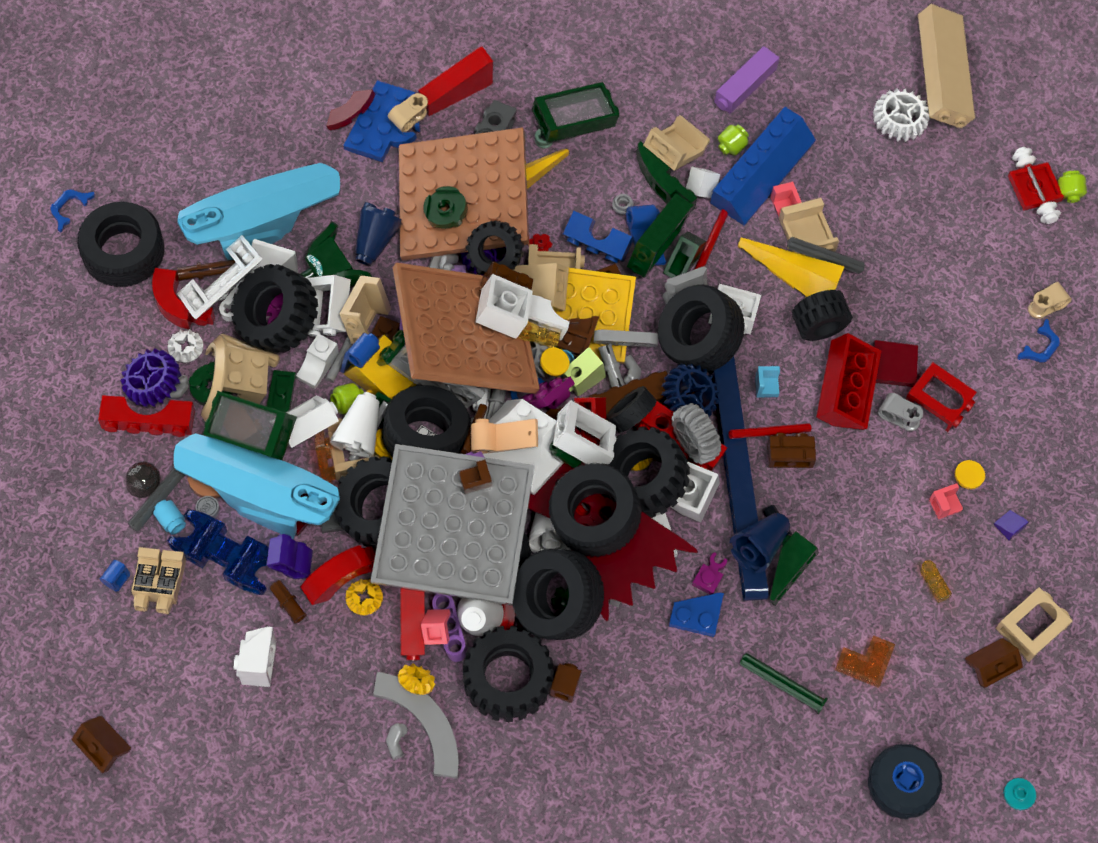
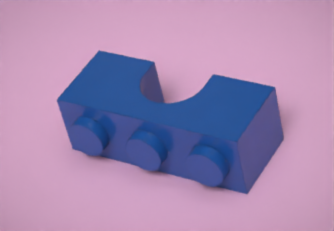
M573 210L563 235L568 237L567 241L576 246L582 243L587 246L586 250L596 255L600 251L606 254V259L617 263L618 260L624 262L634 238L612 228L607 238L596 240L592 235V229L596 221Z

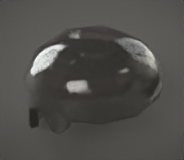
M139 461L133 464L126 473L127 491L132 496L138 498L149 497L160 484V471L154 464L146 461Z

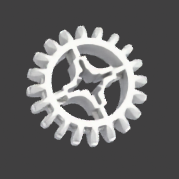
M896 88L893 93L889 90L886 95L882 94L875 104L873 111L874 123H877V129H882V135L889 134V139L894 136L897 142L900 138H903L905 142L909 140V137L914 140L917 135L920 136L923 130L927 128V122L930 119L926 101H920L921 95L914 96V91L907 93L906 89L900 92ZM890 107L891 114L888 115L886 109ZM913 115H915L917 119L915 122L912 121Z

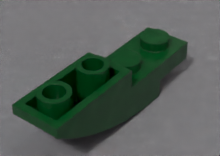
M640 141L637 144L636 156L642 174L650 187L666 204L675 194L681 196L693 204L692 212L697 202L694 192L681 185L676 177L670 176L671 168Z

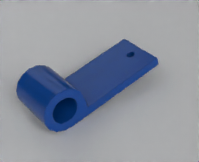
M654 205L629 206L626 210V220L630 234L634 238V246H636L637 241L660 214L659 209ZM664 254L655 265L666 264Z
M363 333L346 351L340 372L344 374L352 364L362 368L380 349L378 338L372 333Z

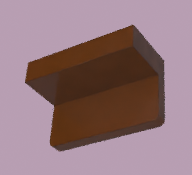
M1004 638L965 657L966 663L976 670L979 684L983 688L1023 668L1019 649Z
M102 716L81 723L71 739L102 774L110 770L118 757L129 753L131 750L126 741Z

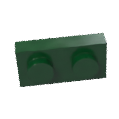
M273 371L267 407L285 413L290 411L296 382V372Z

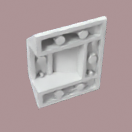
M243 235L226 249L235 260V263L207 289L203 290L192 279L177 293L195 319L219 300L226 298L229 291L233 287L238 286L240 282H243L244 277L262 260L261 256Z
M523 399L507 400L489 419V423L501 424L538 419V447L486 453L483 455L485 458L535 465L530 492L535 495L564 463L553 456L550 450V444L554 440L557 421Z

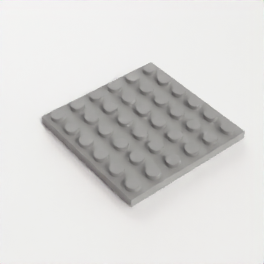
M395 444L371 583L512 605L535 465ZM486 460L492 480V487L465 494L459 472L477 466L476 462Z

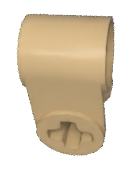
M420 93L411 95L404 102L392 108L388 118L401 132H407L412 126L426 117L427 98Z
M1055 282L1034 295L1033 302L1028 307V312L1032 317L1041 319L1066 307L1072 301V298L1059 282Z

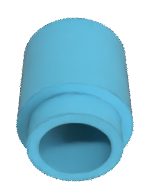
M162 500L155 506L153 515L166 532L174 535L185 528V517L172 500Z

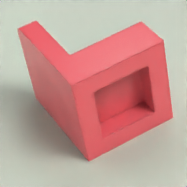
M793 182L773 186L770 198L778 217L781 208L802 203Z
M957 483L932 493L929 501L938 519L963 510L956 495L959 489Z
M450 609L427 610L421 622L425 645L448 644L450 638L447 621L451 615Z

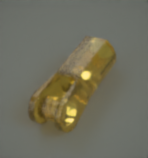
M528 321L518 337L522 340L536 342L549 347H557L560 333Z
M931 560L923 562L920 573L937 602L940 603L950 598L952 593L942 576H940L935 563Z

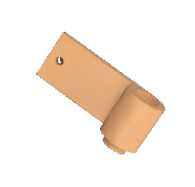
M476 419L475 423L471 424V452L473 453L481 451L482 454L538 447V419L501 424L489 423V419Z

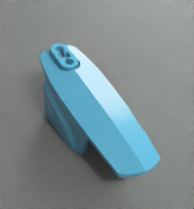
M318 163L264 177L217 193L179 211L177 223L186 239L194 244L219 240L227 260H232L233 258L226 249L241 235L245 237L251 246L254 239L273 244L292 231L301 210L339 195V172L326 164Z
M196 433L175 445L174 467L177 471L214 488L230 507L236 509L239 515L277 533L290 535L292 539L295 538L297 533V521L320 525L330 519L340 501L339 490L336 486L288 462ZM305 493H306V494H308L309 498H308L307 496H304V497H300V496H301L302 494H305ZM327 501L325 505H320L322 502Z

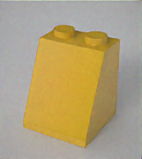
M383 335L378 338L380 349L362 368L352 364L344 375L366 391L370 389L374 391V395L380 392L392 399L400 391L416 386V384L390 367L389 364L379 366L376 363L380 358V352L392 344Z

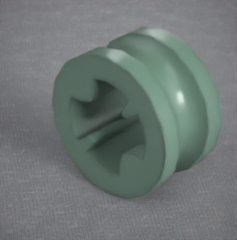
M538 129L535 133V144L543 149L551 147L553 142L547 143L543 141V138L541 139V136H543L542 131Z

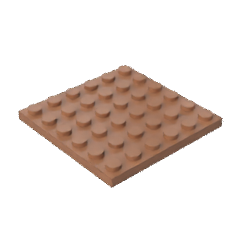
M523 127L399 145L400 219H402L400 228V257L402 261L468 252V250H465L466 245H468V236H471V232L479 225L490 221L509 223V226H514L517 229L516 232L521 235V243L524 242V245L529 244L525 131ZM444 186L458 189L465 197L468 205L462 224L458 227L447 229L430 225L423 210L425 199L429 194L431 196L436 192V189ZM445 204V207L441 209L447 211L450 207L448 204ZM490 236L484 242V250L506 247L504 241L498 236Z
M395 263L393 273L412 379L533 394L538 392L540 388L527 329H523L515 339L476 323L482 275Z

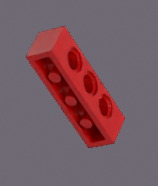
M658 401L647 416L634 426L637 430L638 427H647L650 430L651 427L658 428L656 424H662L665 429H658L668 433L677 442L688 462L712 472L727 450V447L721 444V452L719 456L715 457L716 459L704 464L694 462L684 452L679 441L675 438L676 434L673 432L674 427L672 426L674 412Z

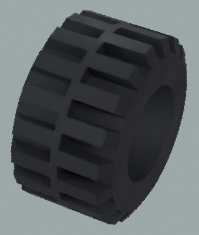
M501 221L483 223L471 232V236H468V245L465 250H468L466 257L467 260L470 259L471 267H475L477 269L476 272L479 274H485L494 261H491L485 255L484 242L490 236H498L506 245V255L503 260L496 263L506 265L514 270L521 262L520 259L524 254L522 252L524 242L521 243L520 238L522 237L516 232L517 229L514 226H509V223Z
M826 290L814 293L800 301L792 310V316L800 336L806 341H816L831 337L845 329L853 319L845 297L839 290Z

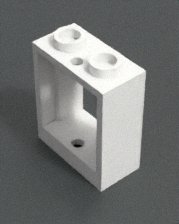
M337 275L307 278L311 282L312 287L315 288L317 295L315 298L318 299V307H316V311H318L317 319L314 318L313 324L315 325L312 330H309L308 335L310 337H316L318 334L336 336L338 332H346L340 312L349 297L351 280ZM331 290L328 323L320 325L323 291Z
M316 395L286 412L297 417L287 446L293 448L338 422L339 420L336 416L338 410L334 403ZM275 419L270 421L272 426L274 425Z
M570 400L558 413L553 445L586 464L603 463L608 465L614 458L613 448L616 442V425ZM575 426L600 439L599 446L575 433Z

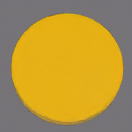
M548 348L540 357L542 369L551 376H561L569 368V358L559 348Z
M963 461L955 469V479L965 489H976L985 480L983 467L975 461Z

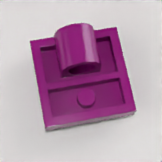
M571 376L564 379L557 377L550 381L549 384L547 381L539 384L540 389L535 394L529 393L521 399L537 409L547 406L555 409L570 397L569 388L575 383Z

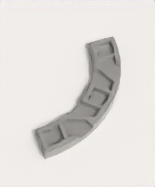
M377 672L373 696L391 701L411 712L422 725L430 739L434 755V776L458 779L459 764L456 740L452 728L440 707L427 694L418 695L407 691L401 686L397 676Z

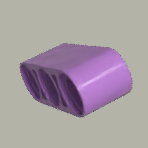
M435 594L432 599L434 610L440 609L438 605L441 602L446 601L450 603L445 608L450 609L451 613L447 624L454 623L455 628L448 631L450 640L448 644L443 645L448 658L451 661L460 662L466 657L467 647L453 598L449 595ZM458 644L462 646L458 652L450 651L453 645Z

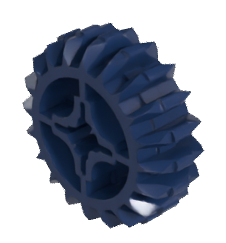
M681 364L670 370L669 374L664 378L665 383L661 387L665 391L661 395L666 397V400L663 404H668L669 409L673 412L684 405L696 404L710 417L712 412L717 409L715 405L720 401L715 397L720 393L715 390L718 383H713L711 380L713 375L708 376L707 369L701 370L700 365L694 368L693 364H687V366Z

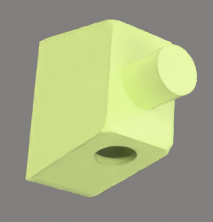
M590 347L569 364L568 370L563 374L564 378L571 376L575 384L569 390L570 392L574 391L577 396L582 395L606 378L603 362Z

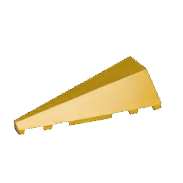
M562 149L527 163V189L569 155V150Z
M742 237L738 244V248L744 249L752 255L754 260L760 261L770 272L793 289L796 288L804 294L805 298L817 292L836 290L844 270V266Z

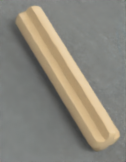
M220 334L225 337L226 346L269 354L268 365L277 367L280 361L279 355L226 334Z

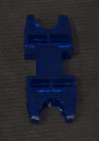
M187 510L184 517L193 524L194 531L187 537L178 536L176 538L169 536L166 541L169 547L174 551L184 552L187 561L202 569L208 560L226 568L223 572L225 581L244 591L264 595L267 587L258 581L255 573L259 568L267 566L269 547L248 535L242 544H239L225 537L227 532L225 523L208 514Z

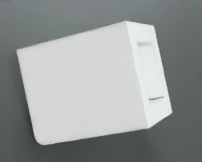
M691 167L686 189L692 190L696 196L711 198L713 189L718 185L720 174L708 169Z

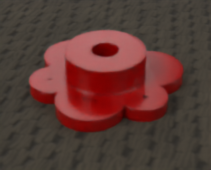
M534 234L533 238L529 239V244L538 245V251L549 252V248L552 247V242H550V237L547 234Z

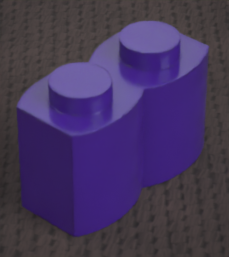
M279 534L277 537L270 538L267 566L293 579L308 578L311 573L313 550L307 547L306 543L296 542L291 539L290 535Z

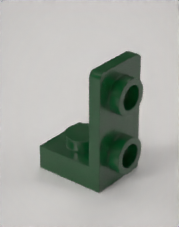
M399 330L393 336L394 341L392 344L380 352V358L376 362L379 366L388 365L402 347L406 345L403 330Z

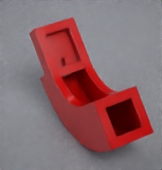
M154 269L152 278L154 297L160 312L168 321L184 329H190L192 322L200 326L214 325L215 314L213 307L195 319L184 303L176 296L179 284L176 270Z
M361 545L345 550L317 568L303 582L300 588L312 605L329 601L337 590L348 581L373 571L376 551L372 546L362 548Z

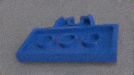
M377 80L373 87L375 97L371 105L364 113L361 112L343 146L346 151L383 162L391 146L399 148L400 144L412 143L417 139L416 133L401 132L388 118L392 108L404 102L415 92ZM419 122L412 126L416 132H420Z

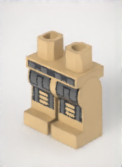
M139 547L137 569L131 590L134 597V608L136 611L145 612L148 610L149 601L157 602L156 611L161 614H169L172 605L177 604V596L186 565L184 552L163 550L161 554L160 549Z

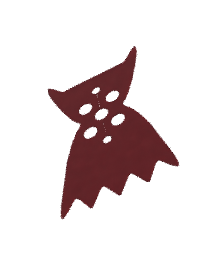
M575 428L574 432L583 437L581 432ZM581 461L580 465L583 466L586 464L583 461ZM564 462L535 495L530 493L528 508L550 518L549 501L556 481L565 476L570 470H574V468H571ZM593 494L580 502L590 505V513L582 516L575 510L574 518L579 524L598 526L607 521L600 517V509L608 506L615 512L617 504L601 494ZM641 512L639 528L636 530V534L633 535V539L626 543L625 547H622L621 550H616L617 552L610 555L606 554V556H586L596 566L603 581L604 601L600 613L605 621L609 619L610 599L633 606L631 583L655 589L654 566L677 572L674 550L698 553L697 549Z

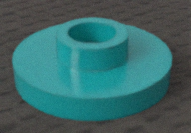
M1015 778L1006 784L1004 798L1013 809L1027 810L1035 803L1036 790L1028 780Z

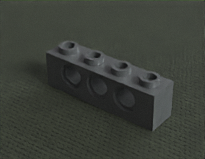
M493 100L492 104L485 108L483 120L477 123L474 134L511 129L516 121L517 108Z

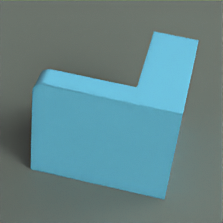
M758 366L755 375L756 397H779L778 377L780 366Z

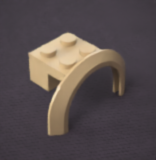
M219 335L205 352V355H208L212 351V356L215 355L214 376L210 394L205 406L201 410V416L205 422L211 412L212 401L217 391L238 393L237 397L239 396L242 399L260 404L267 394L269 354L226 346L225 337Z

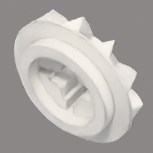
M180 329L178 333L172 334L171 339L168 341V352L178 362H191L197 359L203 351L201 337L190 329L188 331ZM188 339V343L190 346H186V348L182 351V346L180 344H184L185 341Z

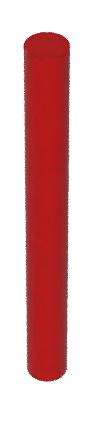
M721 209L695 269L705 267L728 216L726 210Z
M810 423L734 429L729 430V438L770 436L777 433L811 432L812 427Z

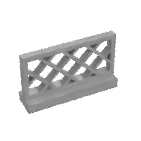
M406 345L402 347L389 363L390 367L416 385H432L450 391L462 401L466 408L480 400L485 394L476 386L412 379Z

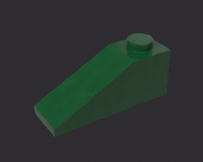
M797 531L793 535H787L781 544L783 547L780 551L770 600L775 606L819 554L818 548Z

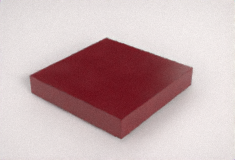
M875 340L873 347L881 350L876 383L913 387L917 382L918 345Z

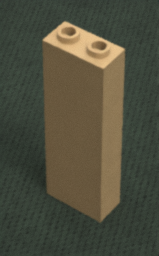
M930 4L918 14L929 118L963 128L975 119L963 16Z

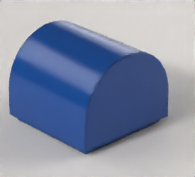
M113 560L99 579L104 585L117 592L129 578L130 572L125 564Z

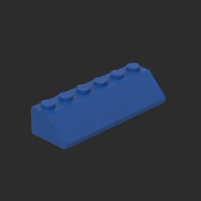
M785 106L713 189L710 204L719 210H726L728 216L745 226L771 195L773 186L779 185L815 143L816 139L804 119Z

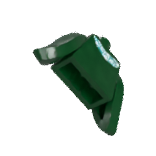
M331 221L308 246L304 258L308 269L300 274L305 278L337 275L350 279V288L356 285L360 276L372 277V274L363 270H353L351 264L334 241L338 232V225Z

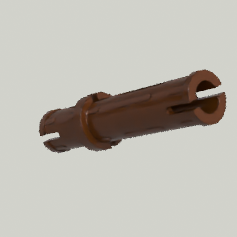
M235 260L206 264L198 262L196 263L197 265L177 267L179 281L194 278L202 280L204 279L203 277L223 274L230 268L226 266H232Z

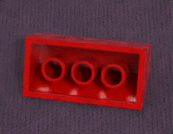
M849 333L831 340L816 418L835 427L862 430L868 428L881 350Z

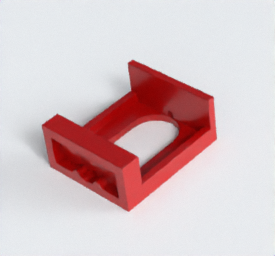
M932 362L909 391L906 400L918 403L948 424L946 431L949 432L952 426L957 428L964 418L961 416L964 411L969 412L976 403L973 398L977 392ZM934 377L961 395L963 405L960 408H947L924 392Z

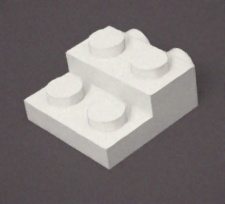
M719 284L718 290L734 299L740 306L745 323L744 334L751 335L761 295ZM710 314L709 324H712V314Z

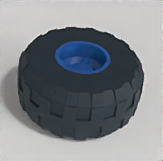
M897 744L882 751L872 763L867 780L870 796L877 806L888 815L901 819L916 818L929 811L938 800L943 785L942 773L936 760L924 749L911 744Z

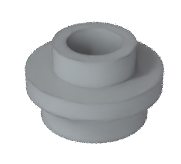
M619 194L612 203L614 211L622 215L626 214L629 206H634L633 200L627 194Z

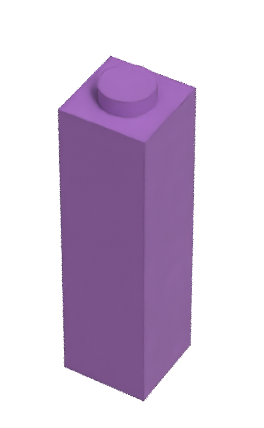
M763 46L717 90L714 103H716L719 109L731 114L777 69L779 57Z

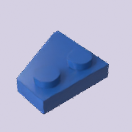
M724 593L674 602L669 627L714 637Z

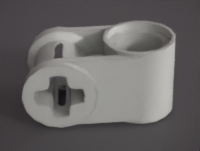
M888 393L878 410V415L882 419L907 431H914L920 425L923 410L920 406L902 398L896 393Z

